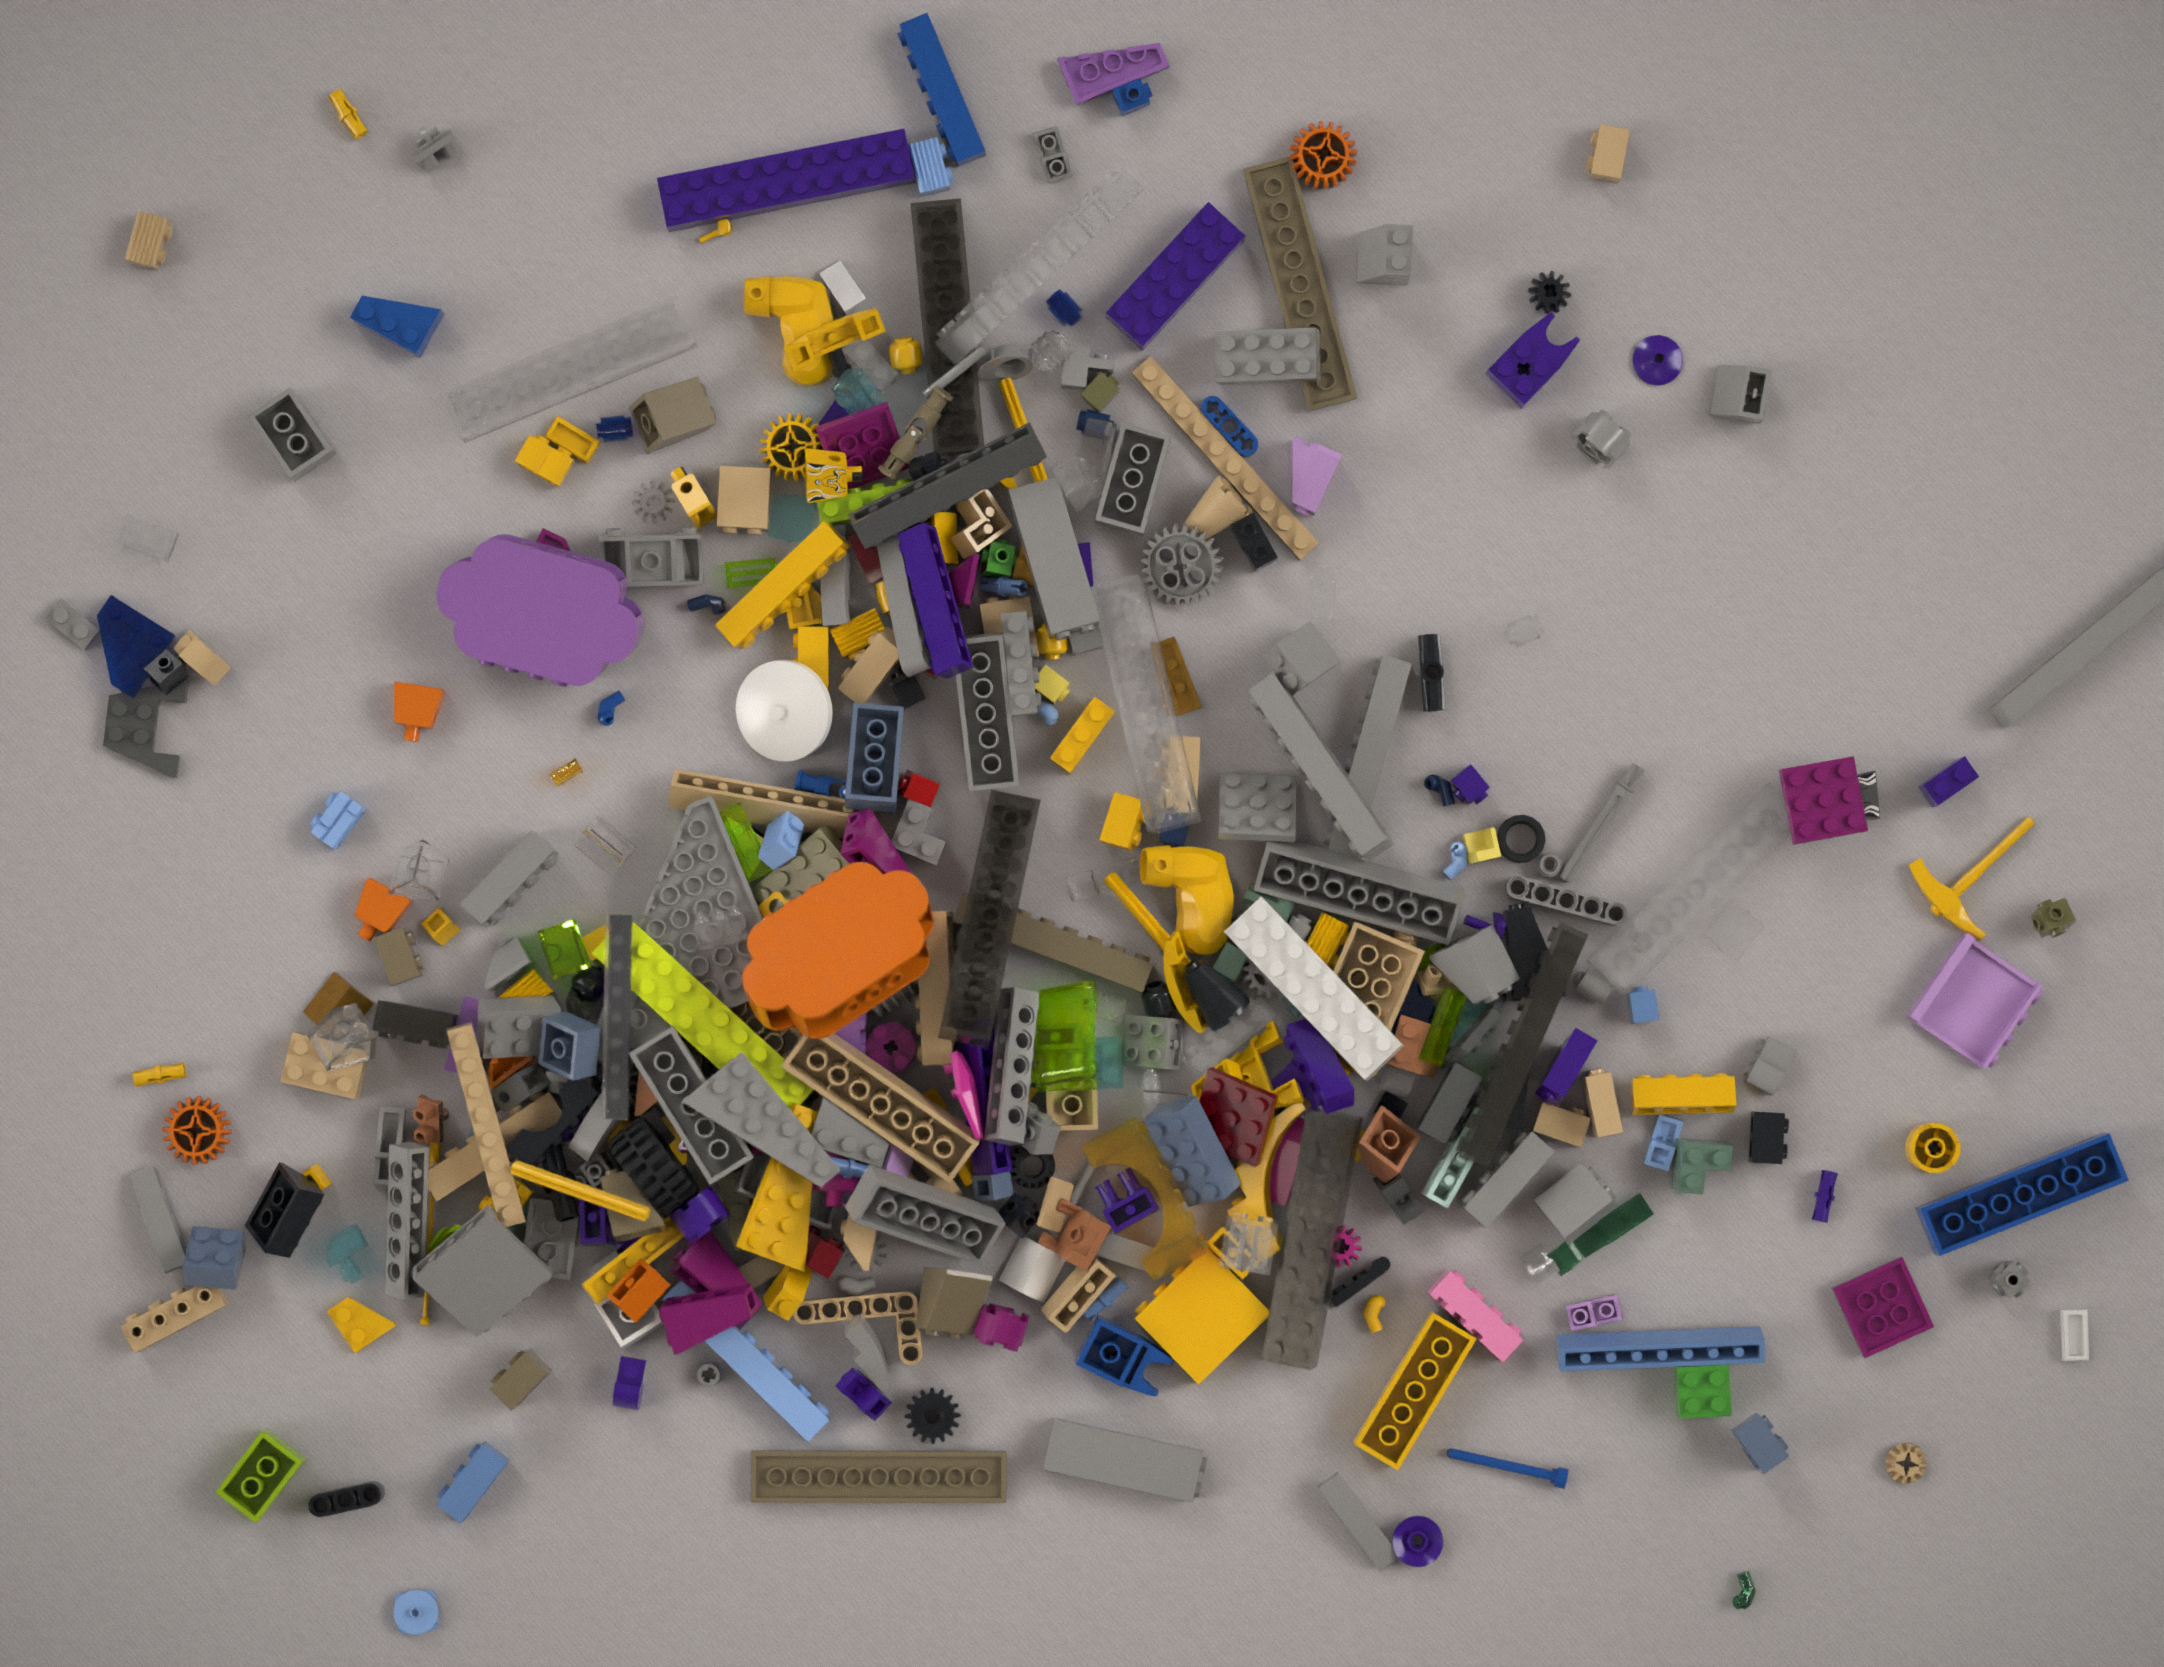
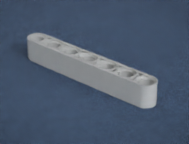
M892 535L877 545L900 665L905 675L911 677L931 668V656L924 643L925 634L923 626L919 623L917 617L919 613L917 604L911 595L912 585L905 572L906 563L904 556L899 550L900 540L898 535Z

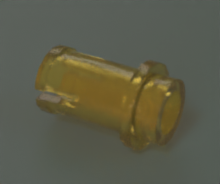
M576 758L558 769L553 768L550 776L558 787L561 784L564 786V782L584 771Z

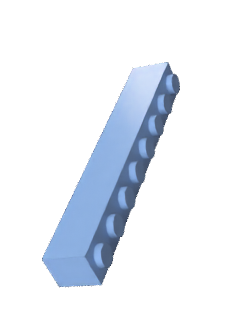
M680 1280L662 1300L665 1302L667 1298L693 1294L695 1292ZM733 1326L705 1340L807 1442L831 1419L828 1416L830 1411L820 1401L816 1404L809 1397L812 1393L803 1384L797 1386L791 1380L793 1377L792 1373L784 1366L779 1368L773 1362L775 1357L766 1348L761 1351L754 1344L757 1341L756 1338L747 1330L743 1333L736 1326Z

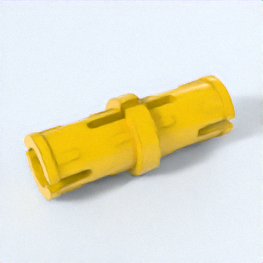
M342 89L332 92L328 99L336 108L340 121L345 123L355 140L365 136L368 130L357 115V109L352 107Z
M184 1062L166 1066L159 1064L155 1065V1068L133 1071L135 1087L154 1083L161 1085L165 1081L187 1078Z

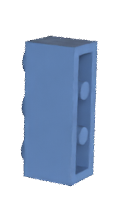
M484 1442L481 1446L478 1443L468 1455L471 1458L466 1466L461 1464L453 1474L456 1480L450 1487L446 1484L437 1495L440 1499L437 1506L459 1523H462L510 1461V1459L487 1442Z

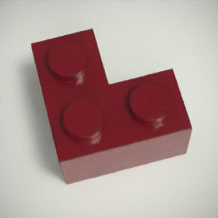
M809 1225L806 1267L829 1279L845 1252V1249L842 1248L843 1243L831 1236L828 1239L823 1238L819 1235L821 1232L819 1229Z

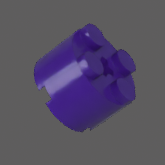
M708 1186L681 1208L669 1215V1217L685 1239L692 1244L731 1214L712 1187Z

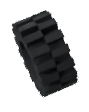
M1020 1146L1011 1157L1012 1171L1010 1173L1013 1179L1019 1185L1030 1189L1044 1186L1053 1177L1055 1172L1053 1154L1033 1155L1040 1158L1043 1167L1039 1174L1031 1176L1024 1172L1022 1164L1026 1157L1033 1154L1023 1146Z

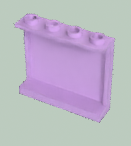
M1964 933L1906 1017L1979 1068L1986 1069L1988 1066L1992 1067L1998 1060L2000 1055L1997 1052L2001 1046H2007L2014 1036L2011 1032L2016 1024L2020 1026L2028 1015L2025 1011L2029 1005H2034L2042 995L2040 989L2043 985L2034 982L1975 941L1976 938L1970 934Z

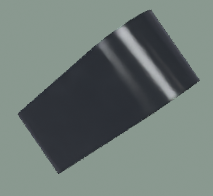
M370 1481L324 1491L310 1499L308 1509L313 1516L325 1517L366 1508L379 1503L384 1498L385 1490L379 1482ZM368 1487H373L377 1490L378 1496L376 1500L367 1498L366 1489ZM343 1492H347L352 1496L353 1502L350 1506H346L341 1502ZM318 1498H323L327 1501L328 1507L326 1511L317 1509L316 1500Z

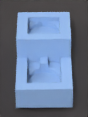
M1658 1115L1644 1164L1665 1171L1669 1170L1676 1150V1138L1679 1137L1684 1123L1682 1119L1670 1115Z

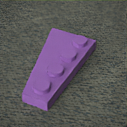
M1160 43L1057 58L1076 106L1107 94L1115 87L1118 88L1169 68Z

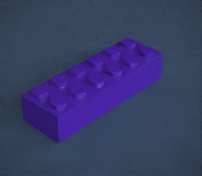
M1208 202L1107 310L1106 318L1143 351L1245 241L1246 235Z

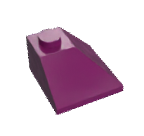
M973 554L948 574L957 607L971 609L980 564V556L978 554Z

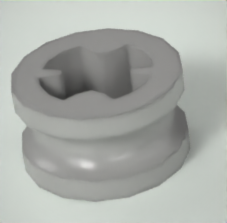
M706 1363L699 1368L697 1377L702 1385L710 1387L719 1382L721 1371L717 1365ZM712 1368L715 1370L713 1373H716V1378H711L707 1382L704 1380L706 1376H702V1372Z

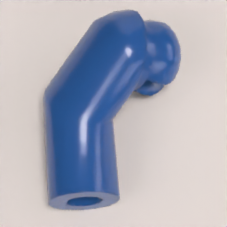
M620 690L599 703L597 718L604 726H609L613 723L615 707L626 701Z

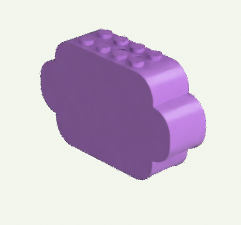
M500 534L481 543L471 557L463 558L446 568L441 575L436 595L437 604L441 612L449 619L456 621L454 639L463 653L479 659L480 664L486 666L502 665L505 671L518 673L520 670L527 672L530 678L542 680L545 677L552 679L553 684L567 687V684L575 686L588 684L603 673L609 663H616L626 658L638 647L645 623L640 607L632 600L626 598L628 590L627 579L623 571L615 564L509 534Z

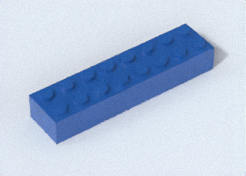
M2101 1133L1915 1207L1934 1255L1941 1256L2127 1182L2129 1179L2110 1133Z

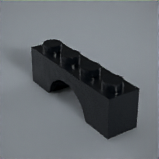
M583 1078L574 1081L569 1079L559 1090L563 1102V1110L560 1119L553 1127L542 1132L523 1129L506 1147L518 1160L538 1167L546 1158L543 1154L549 1146L554 1149L563 1140L564 1137L560 1134L567 1127L572 1130L581 1120L578 1115L584 1109L589 1112L597 1100L598 1092Z

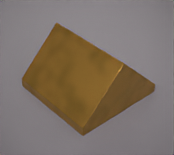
M334 972L303 1012L319 1028L343 1043L374 1005V1002Z

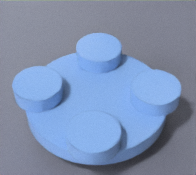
M415 1589L399 1593L396 1596L394 1619L401 1633L420 1635L427 1631H433L438 1627L439 1608L434 1591L430 1589L425 1591Z

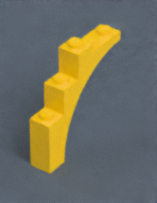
M1307 1097L1304 1098L1305 1101L1302 1103L1284 1106L1286 1110L1280 1114L1277 1111L1274 1112L1258 1166L1253 1167L1240 1160L1234 1163L1237 1167L1234 1170L1241 1182L1239 1187L1245 1195L1231 1202L1234 1207L1228 1210L1227 1213L1260 1263L1287 1246L1278 1229L1272 1210L1270 1195L1271 1169L1276 1151L1285 1133L1295 1120L1312 1106Z

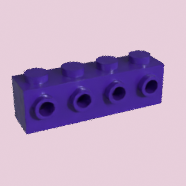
M1307 1019L1287 1024L1286 1036H1284L1285 1046L1288 1051L1291 1050L1294 1054L1295 1065L1298 1069H1302L1304 1081L1307 1087L1312 1088L1316 1104L1322 1106L1325 1114L1354 1106L1355 1089L1330 1043Z

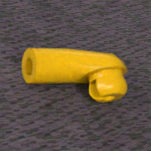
M1382 1295L1371 1296L1363 1309V1316L1371 1333L1383 1329L1378 1319L1381 1307H1384L1386 1304L1385 1298Z

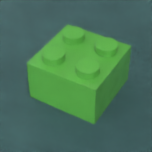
M1729 1365L1674 1367L1677 1417L1684 1419L1732 1416Z

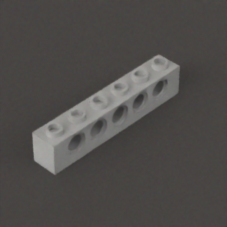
M1017 987L1000 989L984 1134V1140L1005 1145L1024 1144L1026 1117L1029 1108L1028 1097L1031 1085V1068L1034 1059V1039L1037 1031L1038 992Z
M413 1142L389 1144L385 1294L401 1300L421 1298L425 1295V1290L413 1280V1267L426 1257L429 1147Z

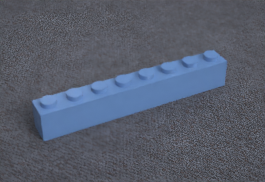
M1760 1326L1557 1335V1360L1560 1371L1765 1363V1339Z

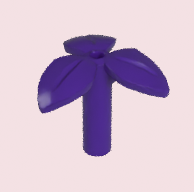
M1493 912L1494 927L1501 939L1506 929V921L1501 913ZM1466 915L1463 924L1478 930L1492 925L1470 915Z

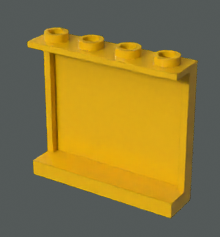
M1199 1247L1189 1257L1192 1261L1186 1267L1180 1265L1171 1274L1174 1279L1168 1285L1163 1282L1153 1292L1155 1297L1149 1303L1145 1300L1135 1309L1137 1315L1134 1317L1198 1385L1271 1314L1208 1247L1204 1250Z

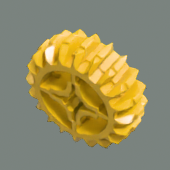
M788 413L786 422L782 416H778L780 423L778 426L773 421L769 422L773 428L772 432L767 429L763 430V433L769 435L768 440L760 439V443L767 444V448H760L759 452L768 454V456L762 458V462H772L767 468H770L771 471L777 468L775 472L776 477L779 478L784 472V480L789 481L791 474H793L794 481L797 482L800 480V473L805 478V463L799 466L802 453L808 448L820 450V447H822L819 436L815 433V427L820 425L815 423L810 427L812 418L807 417L802 422L803 415L798 413L794 421L793 414ZM795 427L805 429L811 436L812 441H800ZM788 429L786 440L774 446L778 435L783 430ZM793 440H795V444L802 446L795 449L794 455H792V451L782 449L792 446ZM775 453H786L792 468L781 465Z

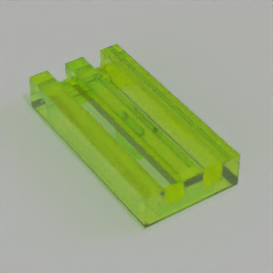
M775 558L724 562L727 588L756 586L762 579L732 582V577L769 574L776 567ZM771 564V568L731 572V568Z

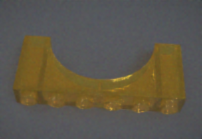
M1136 1117L1081 1145L1093 1169L1104 1165L1129 1167L1142 1174L1157 1191L1164 1212L1163 1231L1153 1250L1141 1259L1152 1282H1155L1206 1255L1205 1248L1209 1247L1202 1233L1197 1235L1193 1227L1197 1222L1190 1210L1185 1212L1181 1204L1185 1200L1179 1188L1173 1189L1169 1182L1173 1177L1167 1165L1162 1167L1157 1158L1161 1154L1155 1143L1149 1144L1145 1136L1149 1134L1143 1120L1138 1122Z

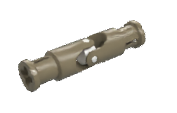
M934 385V391L927 402L921 404L906 426L904 432L906 434L895 442L890 449L891 454L885 463L878 467L884 475L894 481H897L899 478L898 473L905 463H909L915 455L918 443L920 444L925 440L937 423L944 406L953 399L951 394L937 385ZM922 418L926 422L925 432L921 427L913 425L917 419Z

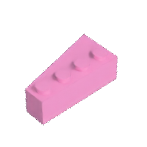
M1446 1269L1426 1292L1501 1362H1504L1523 1341L1519 1336L1522 1331L1512 1322L1507 1325L1501 1319L1503 1314L1494 1305L1488 1307L1482 1302L1485 1297L1474 1287L1471 1290L1463 1284L1466 1279L1456 1270L1450 1272Z

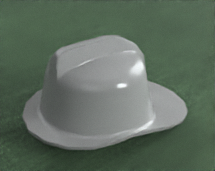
M996 346L990 352V361L986 362L978 370V376L984 379H1019L1030 373L1033 368V362L1024 356L1018 346Z

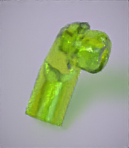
M1437 943L1426 948L1418 970L1423 971L1426 970L1427 966L1433 965L1429 956L1447 945Z

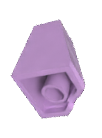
M1295 437L1292 442L1291 505L1296 507L1294 511L1308 517L1309 514L1315 515L1342 454L1314 442L1309 443L1307 446L1303 444V439Z

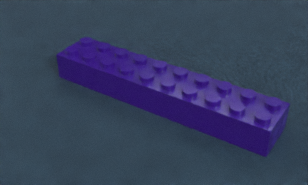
M899 129L658 177L657 182L666 227L669 232L717 223L720 220H733L915 183L905 129Z

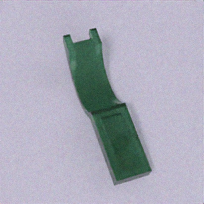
M1638 1193L1612 1210L1569 1245L1566 1241L1549 1252L1547 1257L1554 1260L1560 1270L1558 1274L1563 1276L1579 1262L1602 1247L1614 1242L1653 1216L1654 1213L1641 1193Z

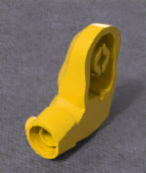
M794 276L745 278V315L765 318L774 316L780 319L784 347L804 334L835 320L827 288L818 281ZM783 350V370L785 375L797 385L805 387L822 385L832 378L833 366L828 354L815 358L817 362L793 372Z
M1169 845L1144 847L1140 856L1141 882L1145 885L1164 888L1172 886L1176 888L1177 919L1175 931L1179 932L1184 949L1190 954L1197 956L1212 955L1222 949L1229 938L1224 931L1231 926L1234 901L1233 889L1224 855L1210 849L1190 846L1171 848Z

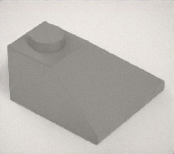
M509 936L498 944L500 948L494 952L484 985L486 990H496L535 964L520 938L512 939Z

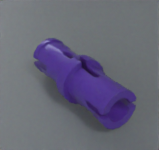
M1822 1170L1818 1192L1815 1191L1816 1204L1812 1220L1828 1223L1831 1203L1835 1199L1833 1193L1838 1173Z

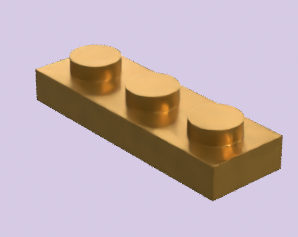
M1175 636L1151 645L1177 715L1181 716L1202 708Z

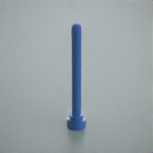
M1453 1448L1448 1449L1446 1453L1451 1459L1549 1480L1557 1488L1565 1489L1569 1469L1562 1467L1547 1470Z

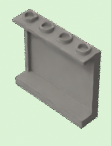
M489 1204L413 1267V1280L476 1337L482 1332L489 1331L499 1318L507 1316L517 1303L528 1299L532 1291L539 1285L546 1284L552 1275L551 1262L548 1260L544 1263L497 1220L496 1211Z

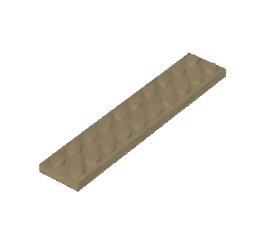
M1290 157L1244 168L1243 173L1285 329L1317 328L1320 331L1321 381L1300 382L1307 410L1311 412L1356 400L1357 395L1296 169H1292L1294 162Z
M752 1450L751 1503H1006V1451Z

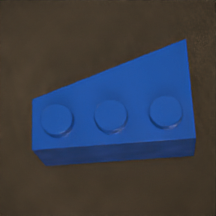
M361 296L350 318L360 326L421 358L444 313L441 309Z

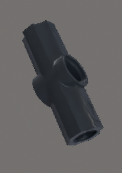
M1440 634L1418 635L1419 675L1422 687L1423 712L1445 710L1444 669L1442 666ZM1433 666L1438 670V677L1432 680L1426 677L1425 669L1427 667Z
M559 1143L554 1149L549 1146L543 1153L546 1156L542 1161L544 1170L576 1181L574 1173L571 1170H567L561 1144ZM542 1186L544 1192L551 1196L558 1222H565L579 1217L573 1196Z

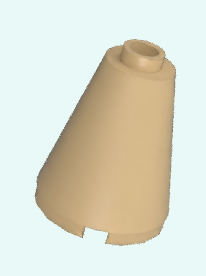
M1218 475L1182 526L1188 523L1189 531L1198 526L1197 533L1199 535L1207 531L1205 537L1207 540L1251 515L1253 511L1248 503L1245 506L1241 504L1243 497L1225 478L1222 479Z

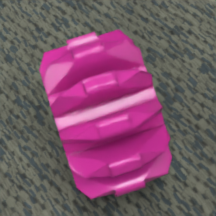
M1344 1224L1340 1226V1233L1337 1232L1334 1225L1331 1226V1231L1334 1235L1330 1236L1327 1232H1324L1323 1236L1329 1240L1328 1242H1319L1320 1246L1328 1247V1249L1320 1252L1321 1256L1331 1254L1327 1259L1328 1264H1331L1337 1258L1336 1267L1338 1268L1342 1265V1259H1344L1347 1266H1351L1348 1257L1351 1256L1353 1259L1358 1260L1359 1256L1353 1253V1251H1362L1363 1249L1362 1246L1354 1245V1243L1361 1240L1360 1236L1351 1238L1355 1229L1351 1228L1345 1234L1346 1225ZM1339 1239H1343V1242L1348 1245L1347 1250L1343 1249V1253H1338V1249L1334 1247L1335 1242L1339 1243Z

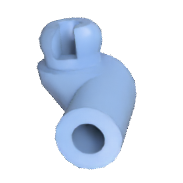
M1041 700L1042 708H1037V711L1044 718L1046 725L1054 726L1059 717L1058 711L1049 701Z
M1454 842L1451 845L1452 863L1443 870V873L1450 880L1468 864L1467 849L1461 842Z

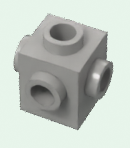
M2002 1261L1992 1270L1994 1273L1989 1277L1993 1282L1991 1285L2001 1297L2004 1295L2009 1298L2021 1296L2028 1289L2026 1285L2030 1282L2026 1277L2029 1273L2019 1262L2015 1264L2012 1261H2007L2006 1263ZM2011 1275H2014L2017 1280L2011 1285L2008 1279Z

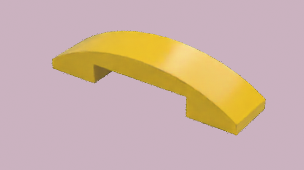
M872 308L822 325L784 347V351L794 372L817 362L815 358L859 339L862 341L868 340L886 332L878 309Z
M1175 931L1166 941L1164 948L1163 965L1167 987L1175 1006L1186 1022L1198 1033H1203L1207 1025L1196 1002H1193L1188 985L1183 977L1180 961L1186 955L1179 932Z

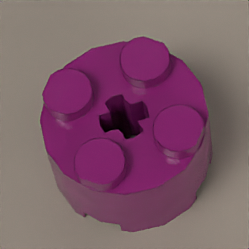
M885 1022L876 1026L866 1041L867 1056L890 1072H899L906 1069L914 1061L917 1053V1041L913 1033L906 1026L896 1022ZM890 1040L896 1041L895 1045H898V1051H893L892 1055L887 1054L888 1050L884 1048L885 1044L890 1043Z
M984 1303L973 1334H975V1338L979 1339L980 1343L993 1346L994 1342L1004 1345L1003 1348L1007 1350L1018 1351L1019 1346H1022L1030 1315L1022 1313L1021 1316L1015 1315L1012 1308L990 1303L988 1308Z

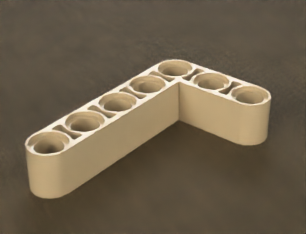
M903 1290L804 1300L800 1306H809L812 1310L811 1317L809 1319H802L798 1314L799 1307L793 1314L794 1319L800 1324L852 1320L859 1314H853L849 1311V1303L853 1300H858L863 1306L861 1314L864 1318L896 1316L899 1356L903 1363L915 1365L923 1356L921 1328H916V1331L911 1335H907L902 1331V1324L905 1321H912L916 1326L919 1304L917 1296L912 1291ZM904 1295L910 1296L914 1302L912 1308L903 1309L899 1304V1299ZM877 1298L886 1299L888 1302L886 1311L879 1312L875 1309L874 1301ZM826 1303L836 1305L837 1314L835 1316L828 1317L825 1315L823 1307ZM909 1346L915 1347L918 1350V1357L915 1360L907 1359L904 1355L905 1348Z

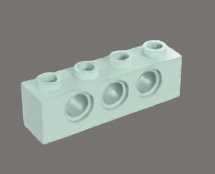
M1469 1105L1471 1106L1466 1118L1460 1121L1457 1126L1459 1130L1456 1136L1446 1146L1421 1192L1424 1196L1446 1208H1449L1497 1121L1493 1116L1472 1105Z

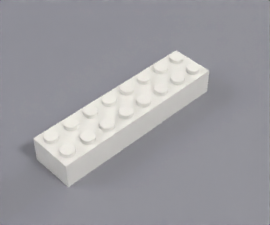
M1260 897L1224 931L1364 1080L1368 1081L1404 1047L1399 1039L1263 897Z

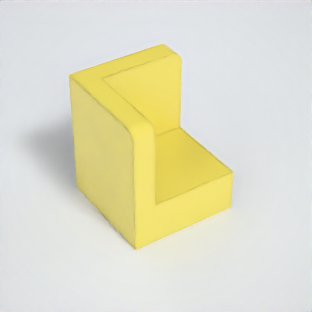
M1494 827L1463 835L1469 864L1501 857Z

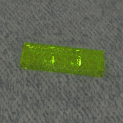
M736 803L721 811L720 815L748 882H753L772 872L773 870L759 859L761 845L741 803Z
M1444 987L1419 1059L1441 1067L1467 997L1465 994Z

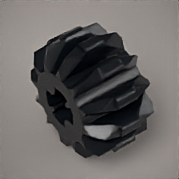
M1550 271L1548 279L1544 272H1541L1539 274L1540 281L1533 278L1531 283L1535 287L1528 288V293L1535 295L1529 299V302L1534 303L1538 301L1535 310L1539 311L1544 306V314L1546 315L1549 314L1550 307H1552L1555 313H1558L1560 311L1559 305L1566 307L1568 304L1563 298L1571 297L1570 292L1563 291L1569 288L1570 284L1568 282L1560 283L1564 278L1563 275H1559L1557 280L1554 279V271ZM1544 288L1547 290L1552 288L1554 290L1553 296L1555 297L1553 298L1552 295L1549 298L1546 297V290Z

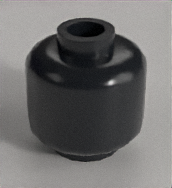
M586 965L571 979L573 995L581 1002H595L607 991L608 974L602 967Z
M1159 980L1145 986L1141 998L1146 1014L1150 1017H1171V1013L1177 1007L1169 993L1167 983Z

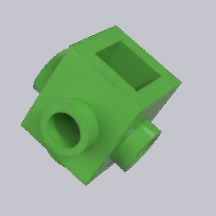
M995 539L994 542L981 549L979 560L983 563L981 575L994 578L1001 576L1010 577L1011 571L1015 569L1018 555L1014 554L1016 546L1008 545L1009 542L1006 540Z

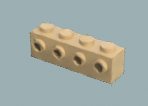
M195 1286L185 1291L182 1288L170 1294L171 1300L165 1303L159 1300L149 1305L148 1312L140 1315L138 1311L126 1317L127 1323L120 1327L133 1352H140L229 1305L222 1289Z

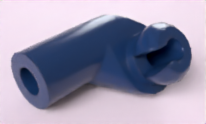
M706 594L687 600V605L691 612L706 607H712V613L716 615L726 611L725 601L721 597Z

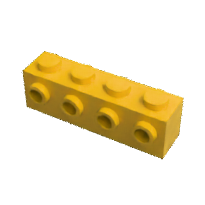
M1725 1073L1714 1074L1712 1077H1702L1701 1074H1690L1687 1077L1667 1074L1663 1075L1662 1078L1640 1075L1633 1078L1630 1085L1632 1115L1734 1113L1737 1106L1735 1076H1728Z

